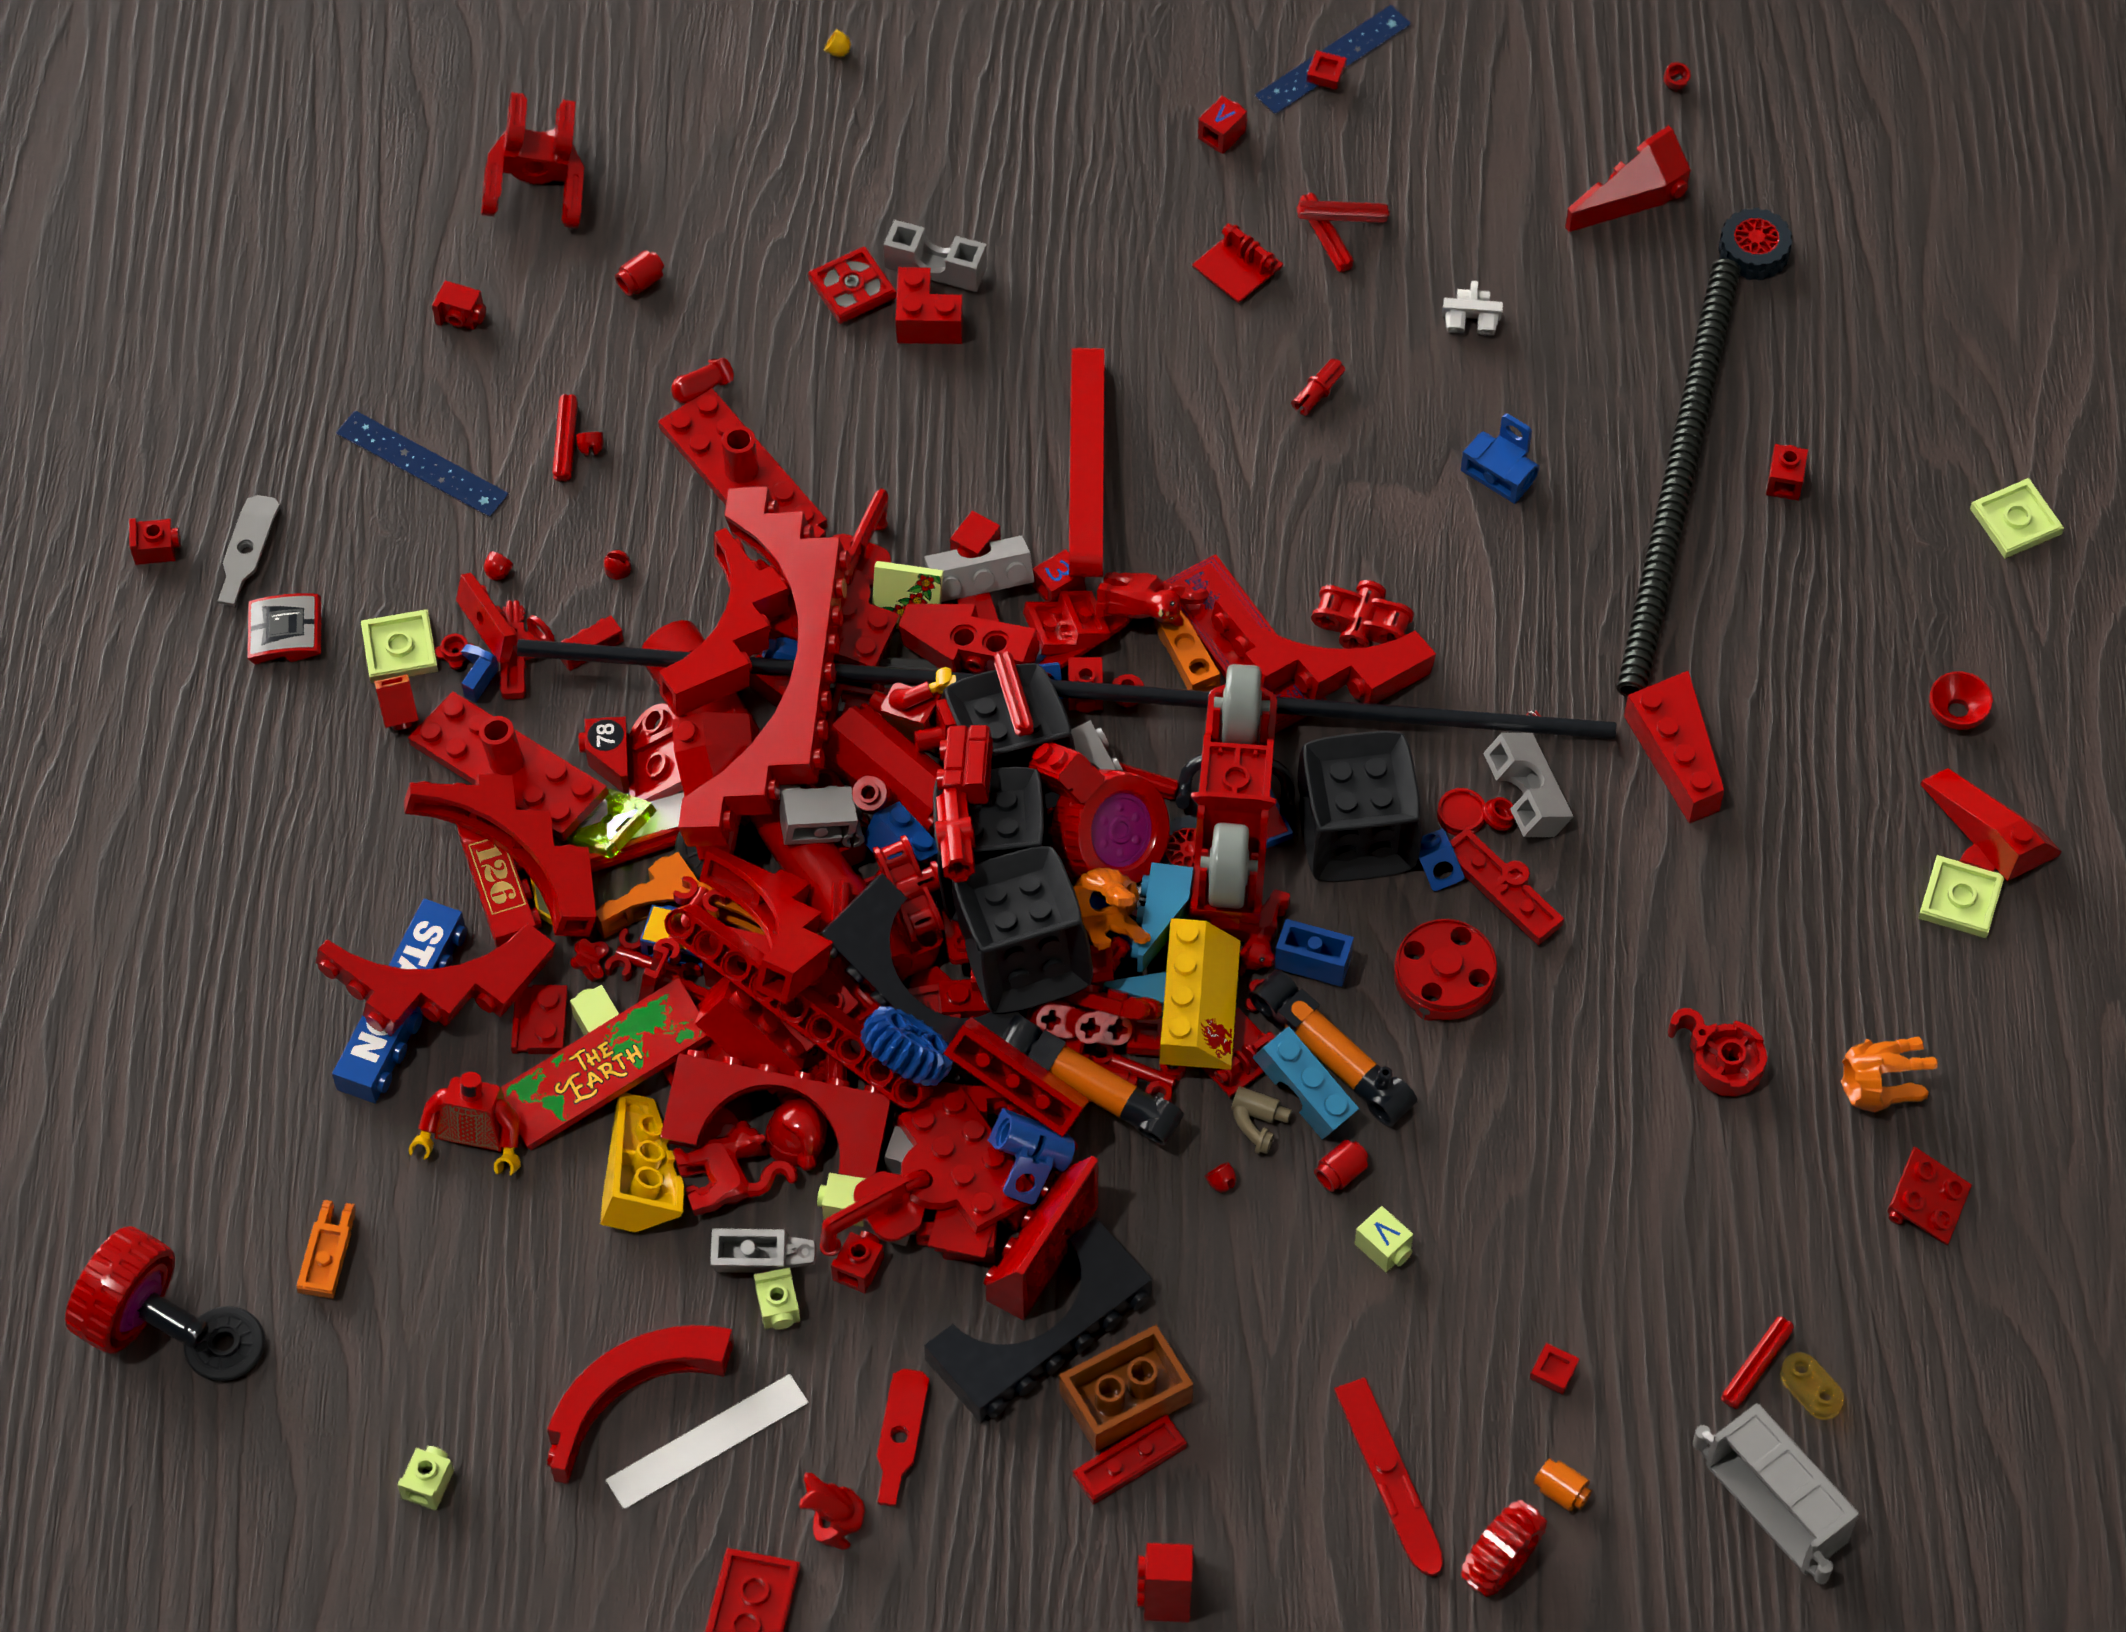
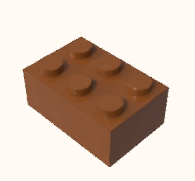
M1154 1325L1059 1375V1393L1094 1451L1098 1452L1144 1428L1163 1415H1168L1193 1401V1383L1158 1326Z

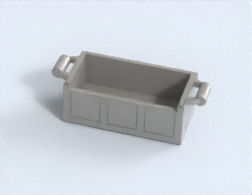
M1759 1404L1753 1405L1715 1435L1711 1434L1709 1427L1705 1425L1698 1426L1692 1443L1693 1447L1701 1451L1707 1460L1706 1467L1803 1574H1812L1818 1584L1827 1583L1833 1568L1831 1561L1827 1559L1849 1542L1859 1512Z

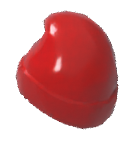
M805 1099L787 1100L780 1105L768 1122L765 1131V1142L769 1155L776 1161L784 1160L791 1162L794 1167L800 1166L804 1171L813 1170L817 1164L816 1158L824 1148L827 1139V1123L824 1115L816 1106Z

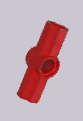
M956 787L943 790L940 796L936 797L938 821H935L937 842L939 852L942 855L944 877L952 879L955 883L968 880L971 874L975 873L973 848H976L973 824L971 816H969L966 793L959 791Z

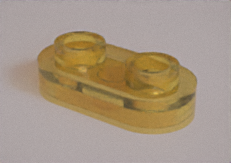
M1797 1352L1789 1355L1784 1360L1780 1372L1783 1384L1812 1416L1822 1420L1832 1419L1837 1416L1844 1402V1394L1840 1386L1809 1354ZM1803 1366L1807 1372L1799 1373L1794 1367ZM1827 1393L1832 1399L1828 1401L1823 1400L1819 1394Z

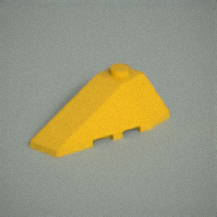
M623 1093L617 1098L602 1197L600 1225L638 1232L679 1218L683 1213L684 1183L681 1176L676 1174L673 1165L675 1157L672 1150H668L666 1143L661 1141L660 1136L663 1123L655 1100L652 1098L630 1093Z

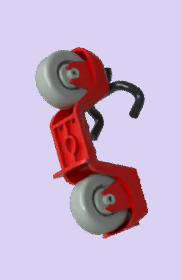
M1229 665L1226 673V684L1210 691L1202 755L1189 760L1182 768L1178 779L1177 807L1180 809L1187 808L1190 803V797L1198 804L1190 915L1195 920L1211 921V924L1218 928L1239 929V923L1257 924L1261 920L1269 809L1277 801V799L1270 797L1272 773L1278 777L1281 783L1280 813L1288 817L1294 811V778L1286 766L1273 759L1277 698L1273 692L1261 687L1262 671L1260 667L1255 665ZM1201 769L1199 792L1191 793L1193 776Z

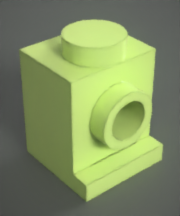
M790 1267L755 1274V1288L764 1329H785L792 1326L793 1323L800 1322L799 1308Z
M428 1446L426 1451L416 1448L403 1478H400L397 1484L401 1498L437 1510L454 1472L451 1460L447 1459L448 1454L434 1446ZM423 1469L431 1471L428 1474H421Z

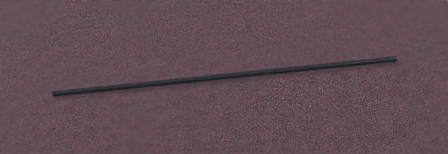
M518 639L517 656L654 667H668L691 653ZM749 657L752 663V670L749 672L750 674L791 677L795 660ZM834 663L836 680L892 685L899 682L908 686H917L926 681L929 684L936 682V671ZM952 672V675L956 676V681L977 675L974 673ZM1051 679L1058 696L1063 698L1207 708L1208 695L1210 691ZM1276 696V714L1615 739L1616 722Z

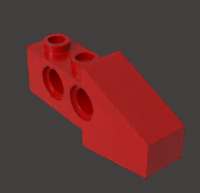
M907 604L898 625L904 646L936 667H948L952 672H962L963 669H968L973 673L980 674L996 670L994 665L995 655L1006 651L1013 655L1015 665L1034 663L1040 650L1035 628L978 618L976 606L971 604Z

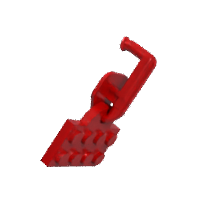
M881 488L875 492L855 535L837 534L833 536L840 538L844 550L849 551L851 562L850 570L845 571L844 576L847 584L846 598L841 599L843 625L839 626L837 630L840 649L839 654L834 655V660L844 664L878 666L899 623L900 614L869 603L876 561L891 563V556L885 548L869 542L875 530H883L888 525L886 518L889 495L885 489ZM774 568V571L778 574V576L782 577ZM791 593L788 596V611L768 619L772 629L769 636L774 638L786 637L798 641V615L794 597Z
M959 1084L898 1116V1125L914 1146L906 1153L902 1161L901 1175L880 1171L858 1183L854 1189V1203L823 1221L820 1250L826 1256L836 1255L841 1249V1242L837 1237L838 1233L864 1219L867 1220L876 1235L885 1241H898L920 1228L925 1208L944 1210L957 1206L974 1232L978 1233L1029 1205L1004 1194L1003 1187L1015 1161L1009 1153L995 1149L988 1141L992 1129ZM1024 1174L1016 1180L1015 1185L1019 1192H1028L1033 1187Z

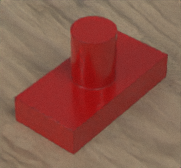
M946 699L936 700L937 727L913 732L918 752L938 748L940 752V741L947 740V729L949 726H957Z

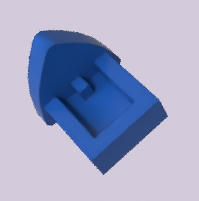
M466 644L461 654L474 665L461 684L464 697L476 703L498 672V660L495 655L477 646Z

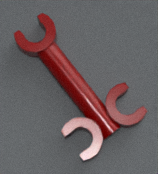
M683 876L682 886L690 889L688 893H681L675 890L673 892L674 901L681 906L696 904L718 919L719 909L711 904L713 902H720L726 905L728 902L727 896L716 889L709 891L703 886L698 887L697 882L692 877ZM682 914L681 923L685 929L689 930L690 920L685 914ZM670 936L658 940L654 948L656 944L669 948L672 951L670 964L673 966L678 964L681 959L680 944Z
M624 928L620 932V946H618L615 955L609 957L605 963L606 975L610 976L616 967H623L622 980L627 982L632 976L631 964L643 969H651L653 957L643 954L641 950L640 939L642 934L637 942L629 943L627 942L630 937L629 929ZM667 962L666 970L681 975V979L686 980L685 977L690 974L700 977L702 974L701 967L696 963L687 962L681 966H673Z
M1097 1043V1050L1106 1054L1104 1058L1090 1056V1060L1095 1063L1130 1069V1073L1139 1075L1138 1078L1150 1082L1145 1092L1152 1096L1158 1092L1165 1095L1164 1099L1172 1102V1090L1176 1081L1182 1079L1186 1073V1066L1169 1069L1167 1065L1160 1064L1159 1070L1114 1053V1049L1110 1044Z

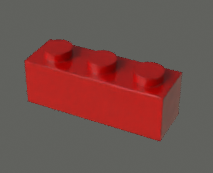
M610 615L561 642L616 646L622 643L624 639L622 629ZM561 660L569 671L587 662Z

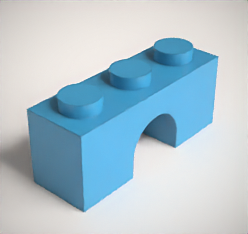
M1289 1026L1252 1057L1275 1085L1278 1082H1282L1295 1092L1302 1104V1110L1299 1113L1321 1139H1324L1359 1109Z

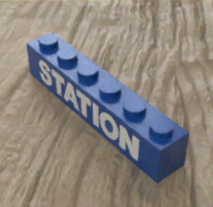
M423 899L388 966L403 969H436L451 966L452 954L457 946H462L467 936V927L464 923L462 911ZM417 1006L392 1036L385 1031L379 1032L373 1029L367 1023L366 1017L362 1015L332 1072L336 1089L376 1104L380 1094L385 1093L391 1084L392 1071L396 1063L400 1064L403 1061L407 1052V1042L411 1034H416L421 1026L423 1018L421 1008Z

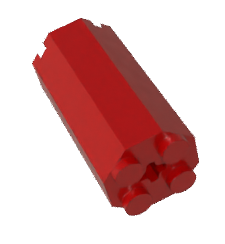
M866 703L861 704V709L857 706L850 707L830 726L828 734L832 737L828 744L823 741L824 766L833 770L839 779L849 787L851 786L852 789L854 784L862 777L875 776L879 778L891 791L892 801L890 805L900 802L935 839L933 791L937 779V770L943 768L923 751L918 752L914 743ZM871 789L867 793L866 799L874 797L875 789Z

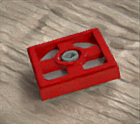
M865 246L808 272V279L839 324L896 298V290Z

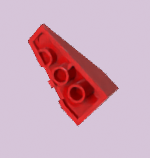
M1669 125L1642 142L1636 148L1639 154L1628 164L1625 165L1621 161L1613 168L1614 172L1604 185L1600 182L1596 183L1568 208L1565 228L1569 232L1664 205L1673 198H1680L1687 191L1691 169L1677 137Z
M1949 768L1921 781L1920 785L1971 842L1978 845L1991 864L2007 881L2060 856L2062 851L2040 827Z

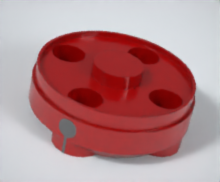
M1436 919L1417 926L1402 941L1395 958V984L1403 1000L1423 1020L1434 1021L1437 1019L1452 1020L1463 1018L1478 1011L1492 998L1497 978L1496 956L1489 940L1475 927L1458 920ZM1460 940L1464 941L1467 944L1457 945L1454 943V941ZM1414 954L1419 956L1420 958L1410 959L1407 957V955ZM1480 982L1485 986L1475 987L1471 983ZM1433 996L1438 1000L1428 1001L1424 999V997Z

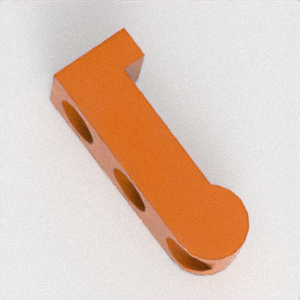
M1180 610V614L1184 619L1183 626L1160 623L1155 619V627L1159 639L1166 647L1187 690L1211 691L1219 687L1220 672L1183 612Z

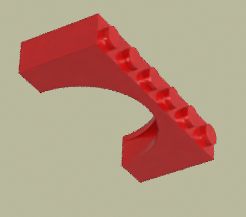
M688 1050L687 1055L678 1053L660 1136L663 1143L697 1149L708 1123L730 1101L754 1091L780 1090L793 1093L808 1100L826 1117L838 1141L840 1152L838 1174L868 1178L877 1173L892 1100L873 1086L865 1085L864 1090L850 1088V1082L841 1079L829 1078V1083L815 1081V1075L801 1071H794L793 1076L780 1074V1068L767 1064H759L758 1069L745 1067V1061L732 1057H723L722 1062L708 1059V1053L697 1050Z

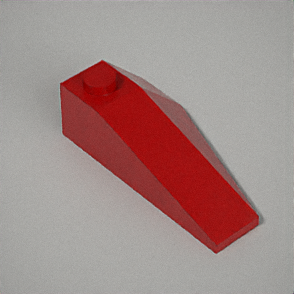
M700 712L671 720L674 753L684 797L723 772L754 742L751 714ZM741 815L735 816L734 831L729 833L728 845L715 847L734 854ZM696 846L700 861L703 862L705 860L706 851L713 846Z

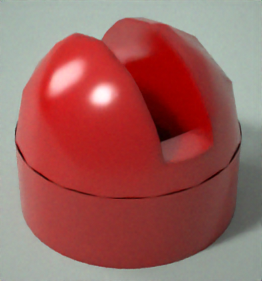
M1680 62L1671 63L1664 73V82L1667 87L1675 91L1684 88L1691 76L1689 68ZM1680 75L1683 77V78L1680 79V80L1673 81L1674 79H1676V78L1679 77Z
M603 432L576 434L578 449L582 454L588 456L589 448H593L594 456L601 452L603 448Z
M613 550L607 554L604 559L606 575L611 579L620 580L630 574L631 562L625 552Z
M493 551L488 554L484 562V571L491 580L498 581L504 579L513 567V563L508 558Z
M1229 1161L1217 1166L1204 1176L1215 1191L1223 1193L1227 1192L1229 1188H1233L1237 1179L1236 1173Z

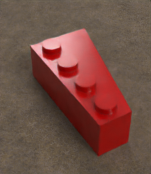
M1689 671L1629 694L1624 718L1688 823L1690 824L1719 812L1724 787Z

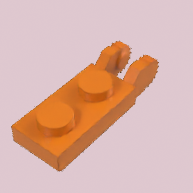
M324 1200L322 1202L318 1220L313 1224L296 1285L298 1293L334 1299L351 1237L356 1212L355 1204L347 1203L342 1211L339 1225L330 1224L334 1213L333 1201Z

